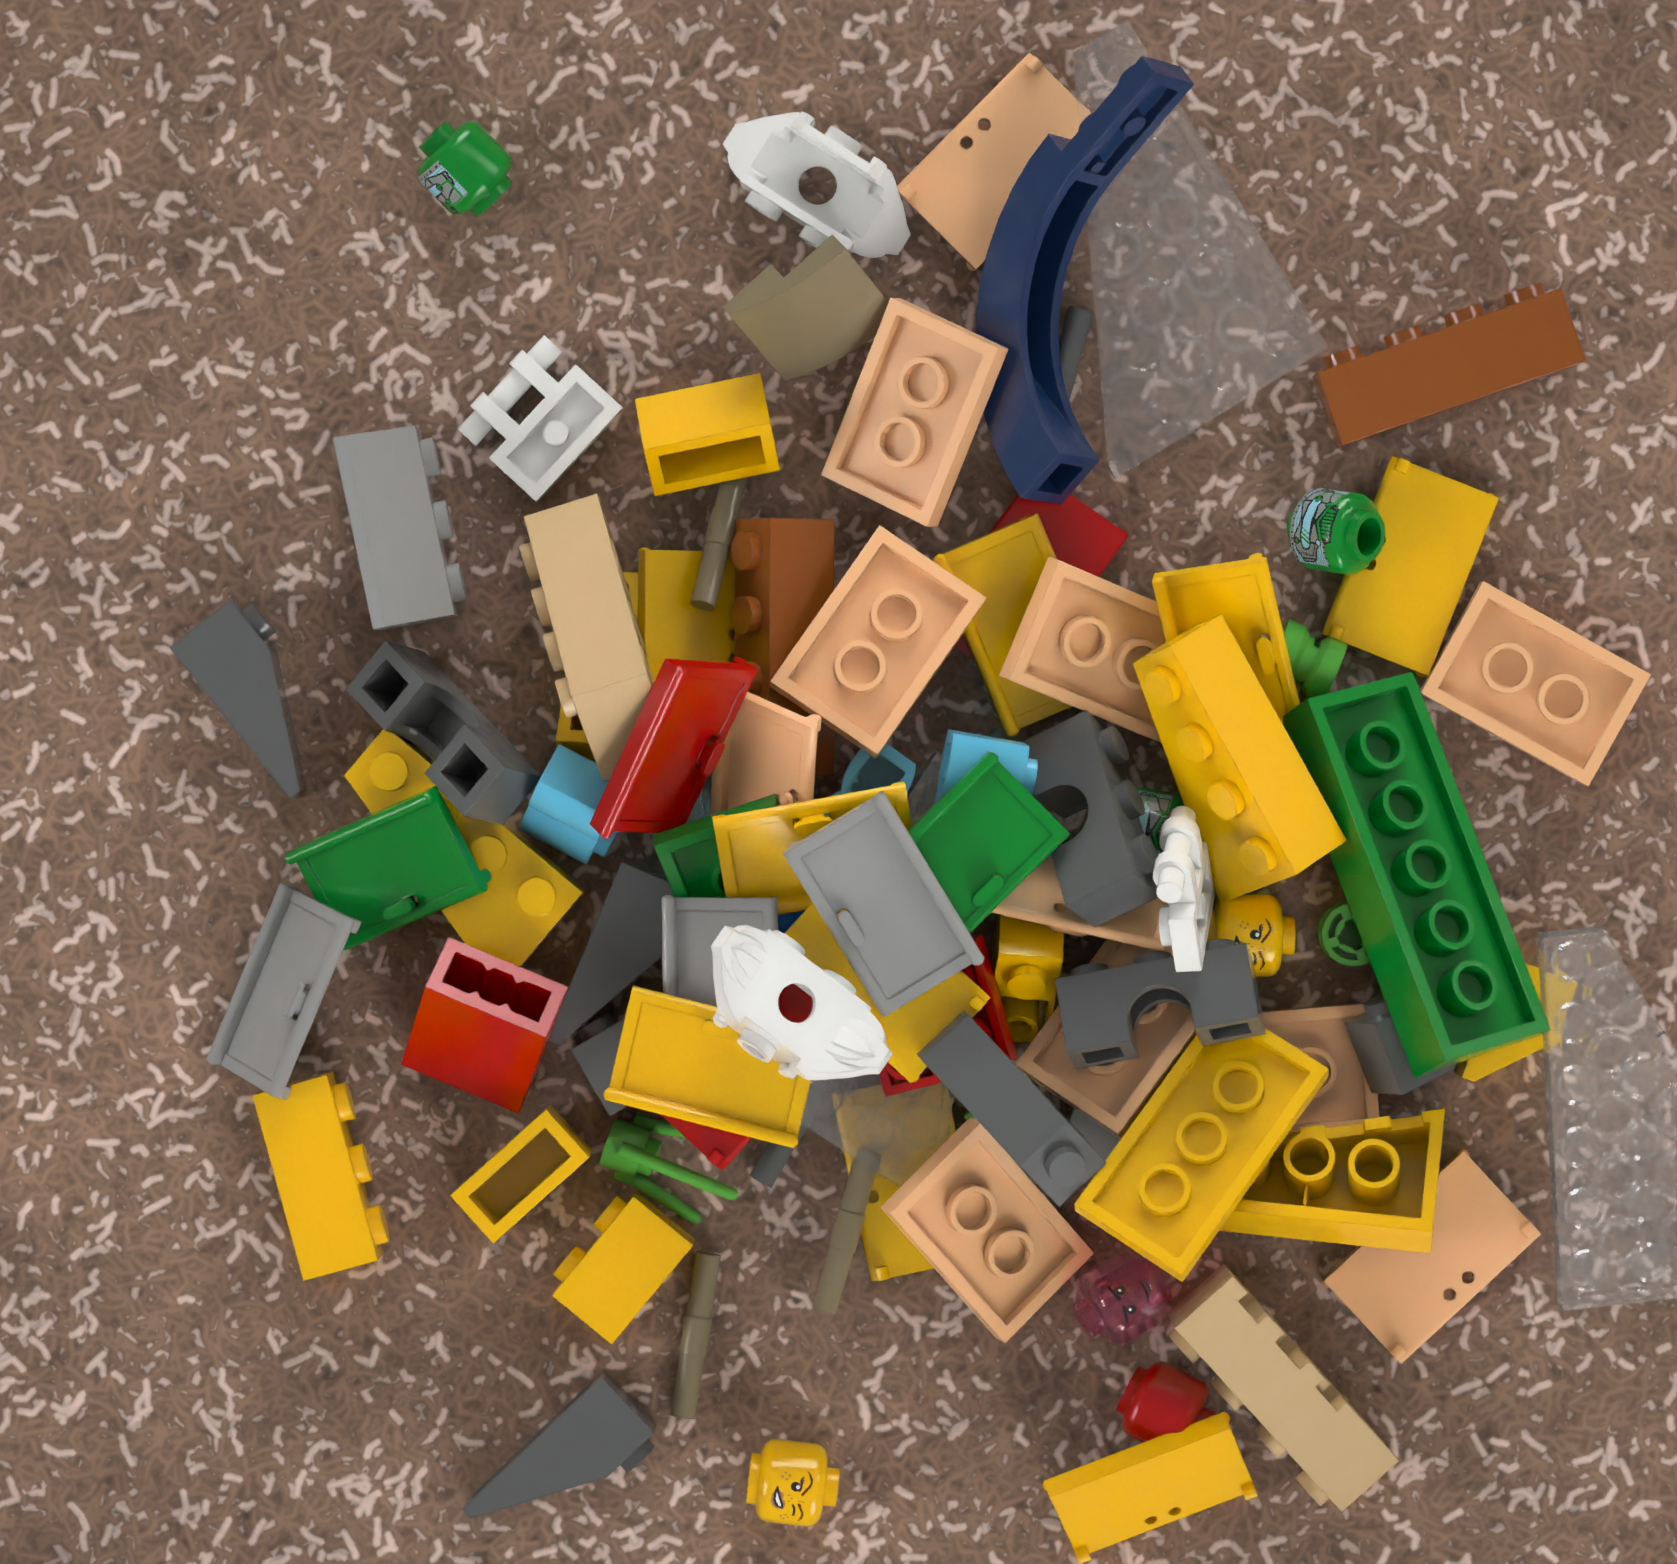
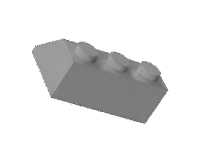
M416 426L334 437L333 442L372 628L374 630L388 631L459 616L456 602L467 600V594L460 564L448 565L443 540L453 538L454 532L447 501L435 502L430 477L441 475L433 437L422 439L421 431Z

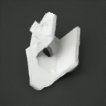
M803 111L801 113L792 112L761 117L734 125L723 145L728 152V162L731 170L740 179L741 187L750 192L745 199L748 205L775 222L778 221L783 213L804 226L799 237L815 248H818L833 235L850 254L853 252L864 257L877 258L886 254L898 255L911 234L907 226L905 211L892 171L887 169V165L880 159L873 157L871 162L868 163L857 156L863 147L860 143L833 126H830L824 135L814 128L816 125L815 118ZM814 167H822L829 170L837 182V189L833 198L820 205L807 202L799 192L801 176L804 172Z
M738 925L735 928L724 926L712 943L713 979L718 1009L712 1018L713 1023L720 1028L730 1026L738 1032L740 1036L737 1039V1043L747 1053L765 1063H769L771 1059L775 1060L780 1064L777 1071L782 1076L791 1079L796 1075L806 1080H827L880 1074L893 1053L886 1045V1036L881 1023L869 1012L872 1007L855 995L856 989L848 980L831 970L820 969L804 956L805 950L798 942L777 930L771 931L768 929L762 931L749 925ZM790 984L797 985L812 997L813 1008L811 1014L800 1023H794L784 1018L778 1007V998L781 991Z

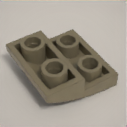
M831 235L785 277L770 264L722 308L782 379L786 381L823 368L875 337L889 302L848 250Z

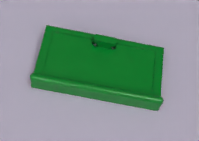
M989 751L907 830L969 933L1071 835L999 762L998 756Z
M433 786L301 844L285 854V860L288 864L297 863L315 899L362 922L357 934L350 932L343 950H348L487 891V882L491 880L489 870L484 869L480 871L437 786ZM414 896L418 898L419 903L415 901Z

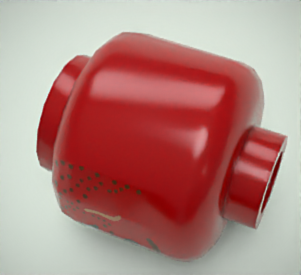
M1157 1361L1150 1365L1148 1369L1138 1366L1115 1410L1124 1415L1122 1419L1124 1432L1142 1443L1161 1435L1182 1432L1191 1424L1215 1415V1412L1205 1407L1209 1397L1207 1384L1165 1361Z

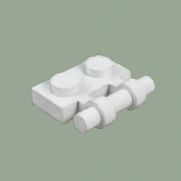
M545 335L528 353L521 350L509 363L513 369L488 396L484 392L478 396L470 405L474 411L458 428L475 446L492 428H495L506 440L489 459L537 503L623 411V407L576 364L559 383L551 377L546 370L563 352ZM533 385L545 398L519 425L507 412Z
M1187 806L1174 808L1170 818L1163 823L1159 844L1164 852L1156 858L1153 870V880L1157 885L1156 894L1161 901L1169 905V907L1160 908V941L1162 946H1172L1176 972L1202 971L1215 897L1207 842L1201 841L1200 830L1195 823L1196 814Z

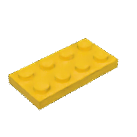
M1266 1028V1034L1205 1046H1202L1196 1034L1105 1160L1106 1164L1098 1170L1074 1204L1077 1213L1181 1282L1184 1281L1328 1078L1327 1067Z

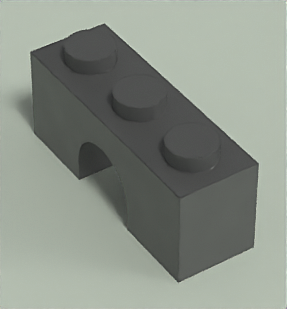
M385 641L346 688L385 731L408 739L432 759V765L424 774L466 817L503 825L541 778L540 773L424 651Z
M1086 710L1022 741L1030 747L1028 758L1038 761L1034 787L1035 797L1063 819L1088 809L1087 820L1078 835L1067 843L1058 846L1051 853L1065 905L1090 925L1097 927L1158 898L1156 894L1157 885L1153 880V870L1158 852L1142 829L1139 817L1145 814V807L1137 788L1128 780L1124 762L1129 760V752L1120 732L1114 726L1107 728Z
M1229 939L1208 941L1206 943L1202 971L1176 972L1172 954L1166 951H1155L1137 956L1133 960L1134 964L1109 968L1108 965L1102 963L1085 964L1070 971L1071 976L1055 979L1066 1052L1076 1070L1139 1058L1136 1041L1138 1022L1147 1010L1162 1003L1180 1004L1192 1012L1194 1029L1202 1046L1266 1034L1254 962L1246 943L1235 945V942Z

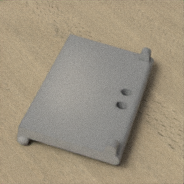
M883 791L801 841L792 842L783 852L784 857L882 1017L889 1015L969 965H981L983 963L984 956ZM840 909H847V910H848V911L843 910V911L839 912L838 918H837V912H838Z
M287 882L280 883L208 1053L207 1062L211 1065L219 1064L269 1095L287 1100L292 1087L287 1085V1082L350 932L357 934L362 922L291 887Z
M663 896L661 898L663 993L717 1007L713 979L712 943L724 926L735 928L738 925H749L762 931L768 929L778 931V898Z

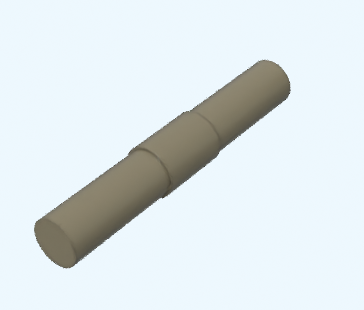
M747 477L719 484L690 604L697 609L705 611L715 610L728 554L731 551L735 535V520L739 519V510Z
M861 1147L856 1148L840 1208H838L828 1243V1252L812 1306L815 1309L837 1314L852 1257L856 1251L864 1223V1214L881 1157L879 1152Z
M696 1251L670 1411V1415L677 1418L695 1419L721 1259V1255Z

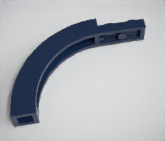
M1142 55L1135 64L1123 72L1119 78L1118 85L1097 110L1082 121L1078 132L1072 139L1053 134L1046 136L1014 184L998 218L987 251L980 281L975 333L1008 348L983 414L993 446L1005 473L1021 498L1061 505L1100 461L1078 425L1064 385L1059 351V313L1062 290L1075 244L1097 201L1119 172L1194 85L1181 66Z

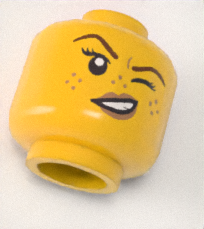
M1244 894L1230 900H1219L1217 898L1211 914L1207 942L1229 939L1233 940L1235 945L1246 943L1254 962L1256 977L1273 976L1280 968L1282 955H1294L1296 938L1294 916H1282L1281 904L1272 895Z
M770 1439L763 1446L761 1453H751L746 1503L755 1504L758 1517L765 1522L813 1526L819 1521L823 1506L836 1507L840 1469L828 1467L827 1452L820 1444Z

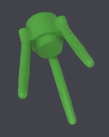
M636 1113L633 1123L618 1117L616 1118L606 1140L599 1165L615 1171L613 1179L637 1188L693 1224H698L701 1221L702 1217L699 1212L643 1175L650 1177L652 1171L655 1170L728 1200H735L738 1197V1191L735 1188L659 1157L663 1141L653 1138V1134L684 1137L668 1121L656 1120L640 1113Z

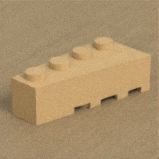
M597 494L524 516L530 542L519 545L530 581L541 580L542 586L531 589V593L542 626L549 624L553 626L554 631L543 634V639L554 672L562 669L565 671L566 677L555 680L566 718L575 715L579 716L600 775L604 781L610 779L654 684V679L646 657V649L632 608L631 598L614 540Z
M1225 1263L1167 1313L1175 1328L1168 1334L1171 1340L1193 1364L1201 1357L1218 1375L1210 1383L1235 1411L1244 1404L1259 1420L1260 1424L1253 1431L1278 1459L1285 1452H1288L1299 1464L1303 1471L1295 1478L1320 1506L1330 1499L1342 1512L1399 1462L1392 1450Z

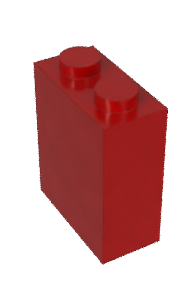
M448 937L425 986L401 1065L519 1114L543 1060L549 1043L548 1040L555 1026L568 987Z

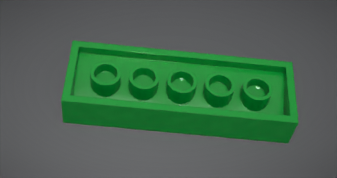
M1413 672L1308 698L1283 716V726L1347 840L1329 852L1414 1079L1470 1058L1538 1037L1551 1030Z

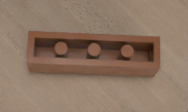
M1541 282L1505 294L1504 297L1508 306L1484 314L1479 303L1445 315L1444 319L1447 328L1423 336L1419 324L1384 336L1383 339L1387 348L1378 352L1362 356L1358 345L1324 357L1323 361L1326 370L1317 372L1312 378L1336 447L1340 448L1585 362L1586 358L1562 289L1559 288L1544 294Z
M796 518L735 520V537L731 545V558L735 566V601L731 608V623L735 630L734 657H740L758 669L748 692L807 717L811 714L775 691L769 684L834 591V520ZM822 722L821 730L817 736L815 777L834 776V730Z

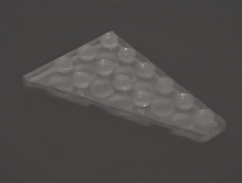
M1128 20L1080 48L1072 55L1078 126L1088 115L1095 112L1118 85L1119 78L1126 69L1135 64L1142 55L1151 58ZM1178 103L1114 178L1086 220L1108 470L1114 479L1329 348Z

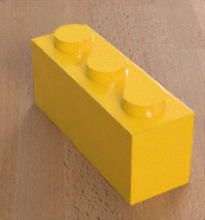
M330 1071L287 1083L288 1086L292 1087L287 1100L273 1097L263 1090L252 1095L303 1281L378 1261L383 1255L381 1244L390 1242V1236L381 1205L370 1207L364 1182L373 1180V1174L364 1144L353 1146L347 1121L356 1119V1112L347 1082L336 1084L334 1073Z

